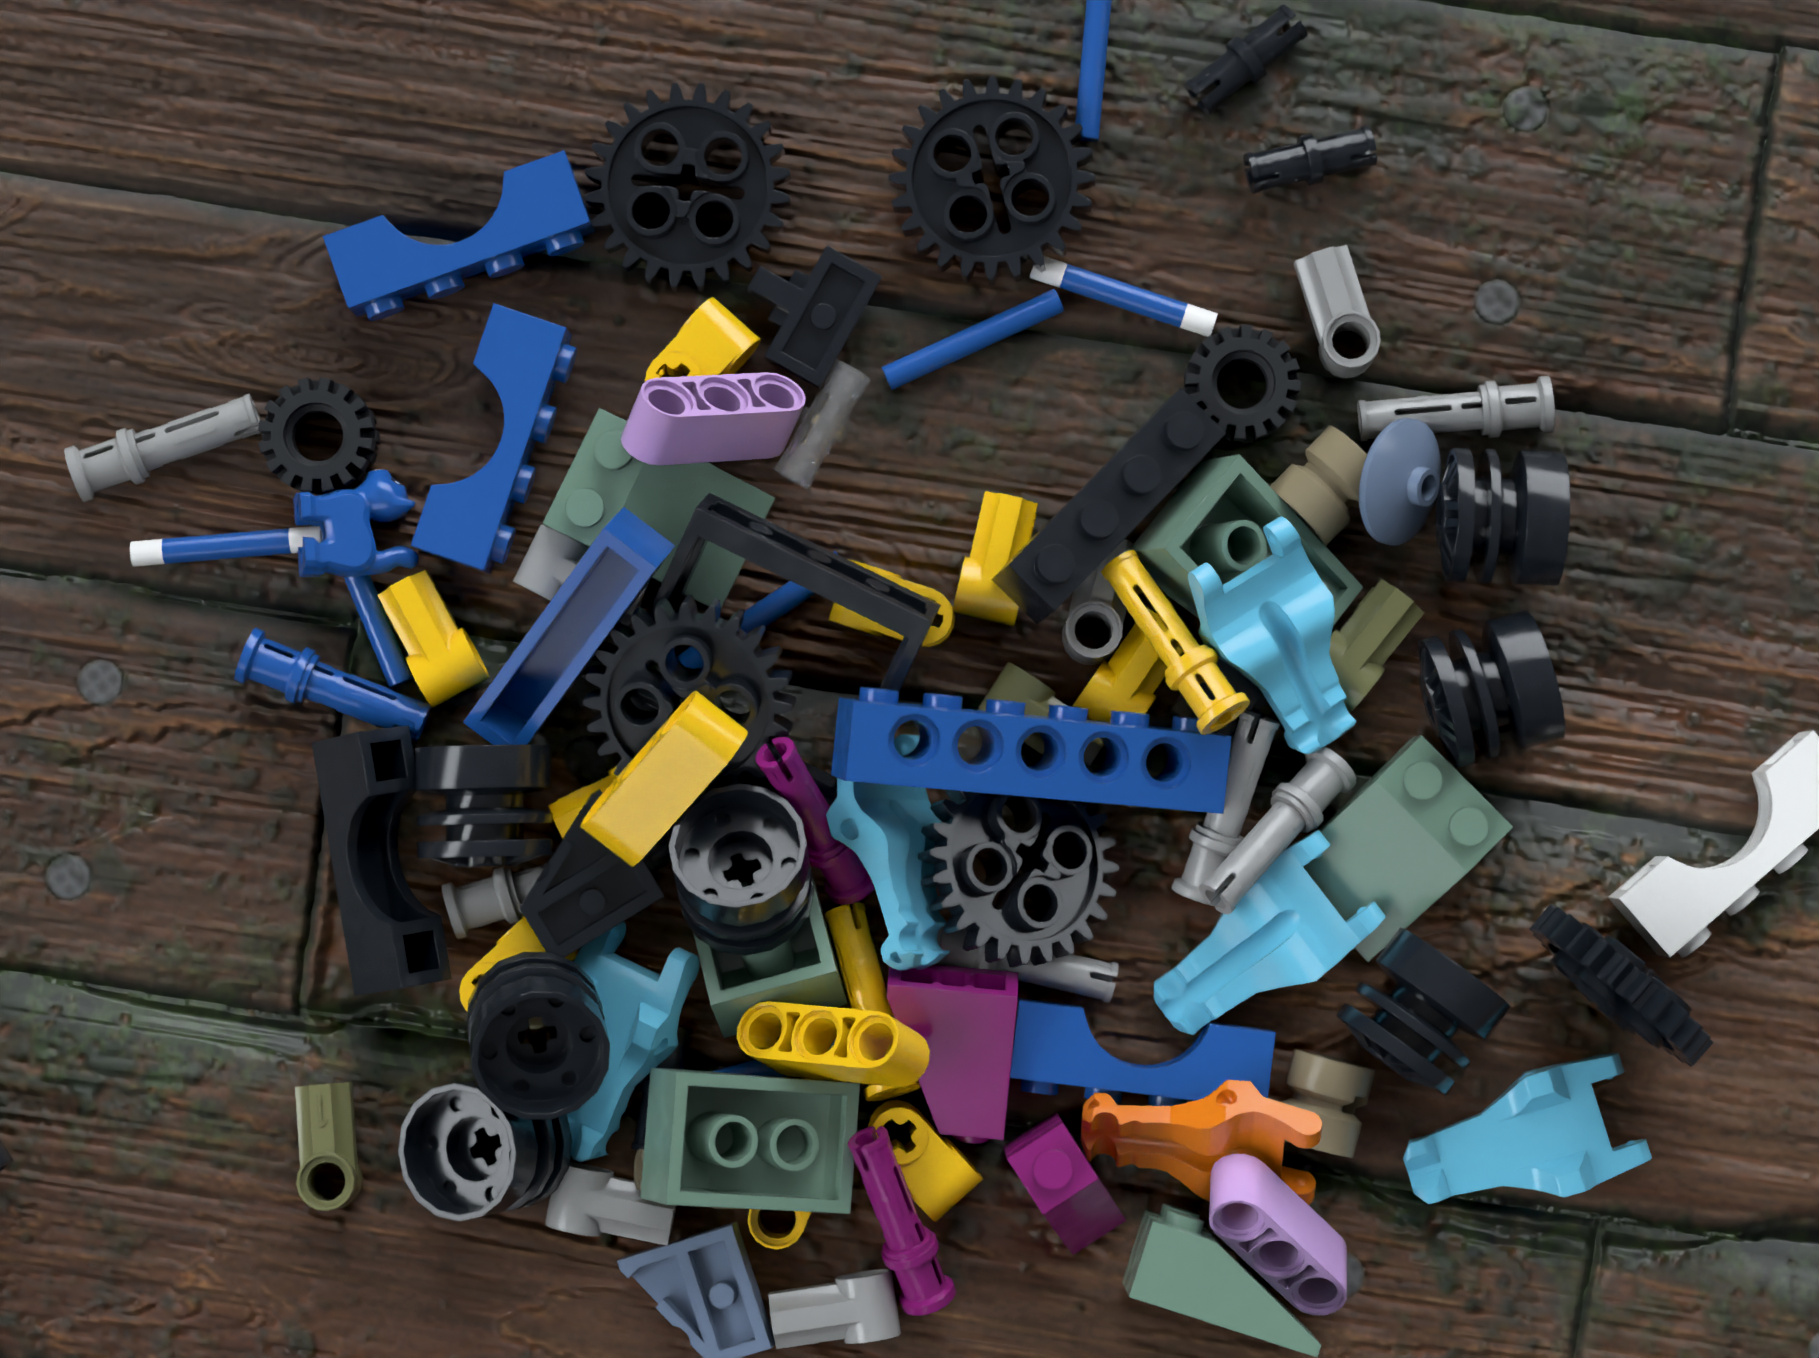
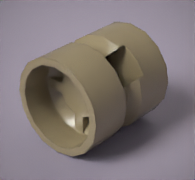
M1331 425L1305 450L1308 462L1304 466L1291 464L1270 485L1274 492L1325 546L1351 521L1348 509L1351 506L1360 508L1359 486L1362 469L1367 454L1353 440Z
M1294 1049L1286 1079V1084L1293 1091V1096L1288 1100L1282 1101V1103L1314 1112L1320 1117L1322 1121L1321 1140L1319 1144L1310 1149L1354 1158L1362 1126L1354 1112L1356 1108L1367 1105L1375 1074L1374 1069Z

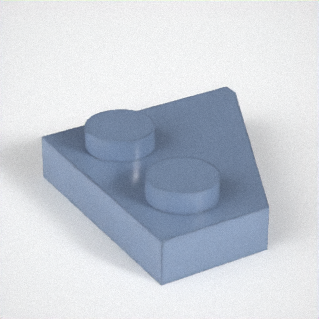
M737 1221L669 1242L668 1246L659 1245L617 1260L620 1271L627 1278L632 1276L658 1303L655 1308L672 1326L681 1328L688 1335L690 1345L703 1358H742L775 1346L773 1331Z

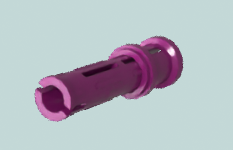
M787 737L772 739L773 744L782 757V760L777 762L765 743L757 752L756 763L765 773L777 794L786 799L802 819L810 865L819 868L826 878L824 887L828 897L834 903L841 905L853 904L864 899L875 889L874 884L858 855L844 843L831 836L826 817L830 805L807 770L806 765L797 752L796 745Z
M874 1126L862 1129L849 1139L848 1147L858 1166L866 1192L884 1234L885 1242L882 1246V1258L885 1266L895 1271L902 1290L899 1296L902 1310L906 1314L913 1316L936 1312L947 1306L956 1295L952 1278L943 1274L936 1255L939 1249L935 1233L922 1225L918 1217L906 1180L894 1154L887 1129L879 1126L877 1130Z

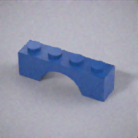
M563 150L504 171L502 195L495 213L482 229L462 241L445 245L418 242L398 231L384 215L323 236L348 309L357 317L367 313L368 319L374 321L401 312L405 309L403 300L427 292L429 299H437L456 293L465 287L464 278L487 271L489 278H495L517 271L525 266L523 257L547 249L548 255L552 257L576 250L585 244L582 236L591 234L595 230L571 163Z
M493 303L473 364L493 383L500 396L504 412L502 438L489 462L472 476L454 483L431 485L411 543L412 547L491 574L495 562L501 564L506 562L516 532V528L507 524L515 501L525 504L536 475V468L528 465L535 442L543 444L547 442L555 421L557 408L548 405L556 381L564 384L568 381L576 359L577 347L569 345L572 335L567 327Z
M1018 998L1010 1078L1021 1079V1091L1038 1094L1058 1095L1059 1084L1085 1087V1099L1091 1097L1095 1092L1107 1093L1116 1103H1122L1123 1092L1149 1095L1147 1106H1173L1187 1103V1100H1199L1211 1094L1226 1080L1251 1081L1260 1094L1268 1098L1276 1032L1265 1028L1209 1022L1203 1027L1191 1046L1178 1056L1156 1064H1134L1114 1057L1097 1043L1089 1029L1084 1009L1081 1006Z

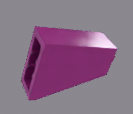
M935 964L923 970H917L916 968L897 970L889 966L887 1000L894 1018L919 1033L927 1041L930 1050L928 1066L918 1080L939 1134L952 1135L961 1142L973 1144L983 1143L989 1139L1004 1140L1018 1001V972Z
M1057 1112L1003 1146L1010 1165L1043 1216L1072 1255L1126 1221L1124 1215Z

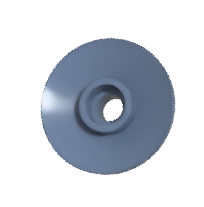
M1401 418L1390 423L1377 436L1364 462L1359 486L1360 513L1367 532L1373 539L1383 544L1400 545L1413 538L1428 519L1439 493L1441 474L1439 446L1432 430L1420 420Z

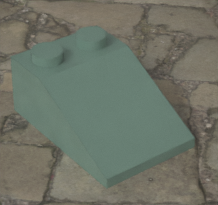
M599 408L543 524L590 547L602 529L625 507L675 545V548L652 577V580L662 584L695 508L709 492L763 519H766L775 501V497L708 462L651 465L637 460L625 450L621 442L622 432L627 421ZM708 541L684 595H693L694 600L708 607L714 599H718L722 609L746 559Z
M1240 454L1201 460L1129 549L1136 551L1145 569L1150 573L1156 584L1171 599L1199 618L1188 581V573L1206 562L1213 567L1222 585L1272 555L1263 532V527L1276 518L1283 516L1298 532L1311 564L1324 585L1333 595L1335 607L1333 626L1363 589L1358 580Z
M1420 735L1411 737L1319 829L1330 843V847L1323 852L1321 857L1313 859L1303 867L1345 921L1356 914L1359 908L1365 907L1373 901L1386 915L1382 923L1354 947L1369 962L1387 946L1400 927L1406 929L1466 875L1513 826Z
M811 865L814 896L809 917L794 937L775 949L747 956L719 952L699 940L694 934L710 1005L724 1038L737 1035V1027L741 1017L750 1007L759 1002L771 1001L839 1007L847 1004ZM747 881L741 882L742 887L749 886Z
M651 1068L640 1198L665 1205L850 1214L854 1158L849 1150L848 1141L857 1132L860 1083Z
M1163 1203L1160 1213L1147 1209L1144 1210L1122 1280L1130 1298L1318 1358L1321 1344L1311 1331L1206 1228H1203L1204 1221L1199 1219V1214Z

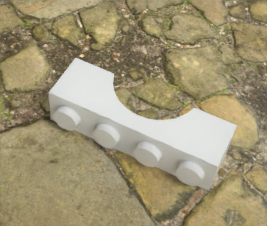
M1814 730L1798 732L1751 773L1758 795V817L1749 840L1738 853L1723 863L1707 868H1694L1668 856H1655L1608 897L1658 956L1671 957L1677 952L1683 958L1695 951L1710 937L1711 932L1706 927L1724 910L1730 916L1742 910L1760 892L1754 885L1772 869L1778 874L1783 873L1807 853L1808 849L1803 842L1819 829V736Z

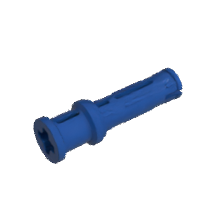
M257 627L253 629L238 661L234 676L235 681L244 684L248 680H252L285 693V700L293 704L296 702L302 703L307 699L377 727L391 728L409 725L411 741L418 742L432 707L429 703L402 695L392 689L320 662V655L316 654V650L306 647L304 650L298 651L267 639L265 631Z

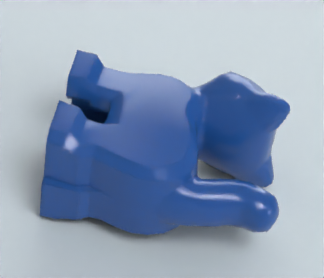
M375 469L368 472L364 482L355 489H341L319 496H314L310 492L295 494L293 504L296 526H319L322 533L321 543L313 537H303L302 547H298L297 551L300 577H320L326 573L350 578L360 575L382 574L391 571L395 567L412 569L418 564V554L411 548L395 546L383 551L376 550L370 521L379 523L392 522L405 517L408 514V510L415 506V501L408 499L405 486L392 478L388 470Z

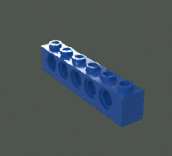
M860 687L859 699L839 697L831 776L844 781L1224 813L1232 736L1215 732L1202 735L1196 727L1198 718L1173 716L1172 728L1149 726L1150 714L1112 710L1110 722L1087 720V708L1063 705H1049L1047 717L1025 715L1026 703L998 699H987L986 710L982 711L962 709L963 697L924 693L922 705L898 703L899 691ZM912 720L919 730V742L912 752L901 756L895 749L894 735L901 724ZM975 726L981 733L982 747L973 759L964 761L958 752V740L966 729ZM1038 732L1044 741V753L1036 764L1027 767L1021 757V747L1029 735ZM1100 738L1106 747V758L1097 770L1089 772L1084 763V752L1091 741ZM1162 744L1167 752V764L1159 775L1151 777L1146 768V758L1154 746Z

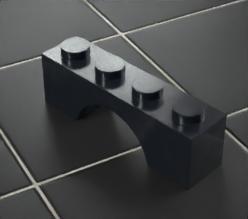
M1180 388L1155 410L1086 485L991 580L1036 624L1040 623L1052 614L1226 433Z
M409 725L360 731L312 742L354 996L452 979L442 917L427 909L414 896L405 880L399 859L398 830L400 819L407 802L417 792L416 765Z

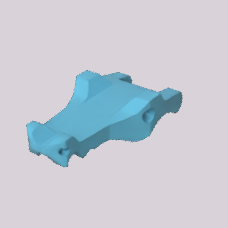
M1280 516L1263 527V532L1272 551L1271 556L1222 585L1213 567L1206 562L1188 573V581L1201 624L1198 633L1204 645L1213 648L1220 660L1235 668L1261 690L1285 729L1284 738L1288 746L1304 754H1313L1349 731L1357 720L1350 715L1345 706L1344 700L1347 699V696L1339 684V678L1329 654L1335 617L1333 595L1324 585L1311 564L1296 529L1286 518Z
M901 734L894 739L896 751L901 756L912 752L919 742V735ZM837 778V798L826 813L831 836L844 843L858 855L874 884L889 933L881 947L883 962L897 970L913 968L923 970L934 965L949 954L950 950H943L937 942L938 931L941 927L945 926L946 921L939 911L931 912L929 908L932 902L938 898L936 887H924L920 883L926 876L935 873L934 865L918 859V853L933 849L935 842L921 833V829L932 823L942 822L930 809L931 803L928 799L926 788L851 782Z
M1316 830L1288 846L1238 902L1234 911L1230 914L1222 913L1212 932L1175 967L1154 981V1001L1174 1028L1194 1035L1207 1023L1217 1019L1256 993L1317 981L1373 932L1386 918V915L1373 901L1365 907L1359 908L1356 914L1345 921L1303 866L1313 859L1321 857L1323 852L1330 847V843L1320 830Z
M624 921L582 946L574 960L594 982L602 1002L605 1025L610 1042L609 1069L598 1092L578 1110L567 1114L573 1141L571 1156L573 1160L579 1163L609 1155L606 1153V1144L610 1136L619 1130L621 1116L626 1110L635 1086L650 1073L651 1068H656L677 1048V1030L681 1010L688 992L697 977L700 966L697 955L680 947L675 948L670 953L661 975L615 954L614 952L621 944L626 933Z
M1619 1053L1601 1054L1525 1071L1481 1113L1435 1130L1428 1135L1409 1139L1403 1160L1414 1194L1427 1204H1433L1454 1195L1508 1186L1543 1191L1565 1198L1588 1191L1597 1184L1652 1159L1646 1139L1630 1140L1617 1147H1611L1594 1094L1592 1083L1605 1079L1609 1080L1625 1072Z

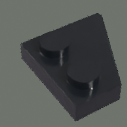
M600 789L590 794L520 905V910L545 951L561 957H566L664 897L663 892L643 859L634 867H631L580 828L584 817L601 796L602 792Z

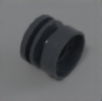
M1452 448L1449 451L1442 483H1440L1437 495L1435 518L1436 543L1440 548L1442 574L1445 582L1462 583L1466 580L1472 554L1474 575L1477 583L1487 584L1492 581L1499 555L1506 556L1507 569L1513 585H1559L1566 561L1570 527V480L1567 459L1564 453L1521 450L1516 454L1509 479H1503L1501 464L1496 450L1485 449L1481 452L1475 478L1474 462L1470 448Z
M1528 610L1483 622V652L1481 653L1476 652L1473 643L1462 628L1449 632L1450 657L1437 635L1418 641V657L1421 670L1419 683L1425 710L1435 735L1442 742L1447 756L1455 768L1474 764L1475 749L1473 737L1485 759L1498 757L1500 753L1499 726L1502 725L1506 726L1509 735L1520 750L1565 737L1564 708L1553 664L1543 636L1535 619Z
M467 745L415 748L416 790L428 794L446 796V809L427 812L417 816V826L446 825V841L417 842V858H432L453 867L517 866L541 855H553V839H524V824L553 823V813L523 806V794L552 788L551 745Z
M746 784L714 788L696 798L674 823L668 846L683 918L699 940L719 952L747 956L771 951L795 936L809 917L814 888L802 819L786 799L765 787ZM747 881L749 886L742 887L741 882Z
M1400 927L1376 959L1382 971L1395 983L1392 989L1387 994L1369 984L1360 982L1355 991L1377 1008L1371 1018H1368L1349 1004L1344 1003L1336 1017L1348 1026L1363 1049L1411 1083L1414 1082L1435 1089L1447 1096L1456 1083L1433 1065L1441 1054L1466 1070L1471 1061L1451 1039L1458 1030H1461L1477 1039L1487 1041L1511 1006L1492 989L1446 955L1413 933Z
M551 952L519 953L498 961L479 978L468 1000L467 1031L470 1044L471 1067L481 1092L500 1110L522 1119H554L578 1110L598 1092L609 1069L610 1042L605 1025L602 1002L593 980L575 962ZM541 1017L543 1027L530 1029L528 1019Z
M470 1080L432 1088L413 1103L401 1126L398 1155L403 1179L415 1199L434 1215L460 1222L541 1203L558 1189L569 1169L573 1141L567 1114L554 1119H522L500 1110L481 1092L477 1080Z

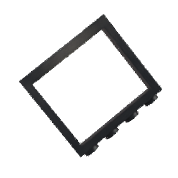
M709 492L695 508L648 612L649 615L655 619V606L661 598L665 597L676 613L709 541L903 635V640L880 686V689L900 692L941 605ZM654 660L647 661L649 668H651ZM636 688L630 690L631 700L639 709L648 712L659 709L658 700L647 689ZM781 755L779 759L776 760L777 762H780L782 760ZM804 762L807 770L831 807L837 798V778ZM745 772L748 785L765 787L776 792L766 775L762 780H758Z

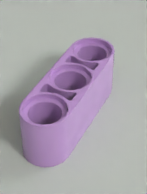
M763 372L653 378L642 384L622 432L621 442L631 456L651 465L773 458L779 456L784 451L805 405L806 397L797 383L777 373Z
M1231 1154L1215 1162L1211 1169L1209 1223L1214 1233L1301 1312L1310 1315H1327L1342 1308L1347 1300V1246L1344 1239L1258 1158L1247 1154Z

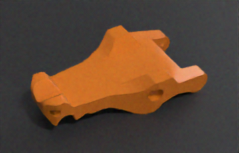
M1226 1080L1215 1091L1202 1099L1173 1106L1117 1105L1107 1093L1095 1092L1083 1105L1081 1142L1086 1157L1090 1162L1096 1155L1107 1154L1114 1158L1118 1168L1133 1164L1138 1168L1166 1171L1181 1181L1196 1195L1207 1201H1210L1211 1169L1214 1163L1227 1155L1247 1154L1264 1162L1301 1199L1310 1205L1315 1198L1316 1180L1309 1172L1282 1166L1284 1142L1287 1140L1296 1147L1303 1149L1315 1147L1321 1140L1322 1121L1314 1112L1263 1097L1251 1081Z

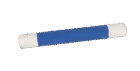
M1044 256L1045 271L1041 273L1034 266L1029 277L1031 279L1206 337L1211 336L1218 313Z
M319 526L131 541L130 558L133 567L290 554L297 553L298 547H302L303 537H313L321 543L322 533Z

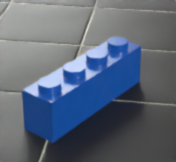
M623 507L602 529L463 723L492 745H529L594 658L596 650L608 639L611 630L622 620L675 548V545Z

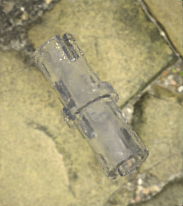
M837 359L810 408L803 407L798 418L801 424L787 450L773 469L779 475L806 490H809L812 485L811 483L818 473V469L835 441L842 442L847 433L843 427L849 419L850 413L858 399L861 398L866 387L871 382V379L865 374Z

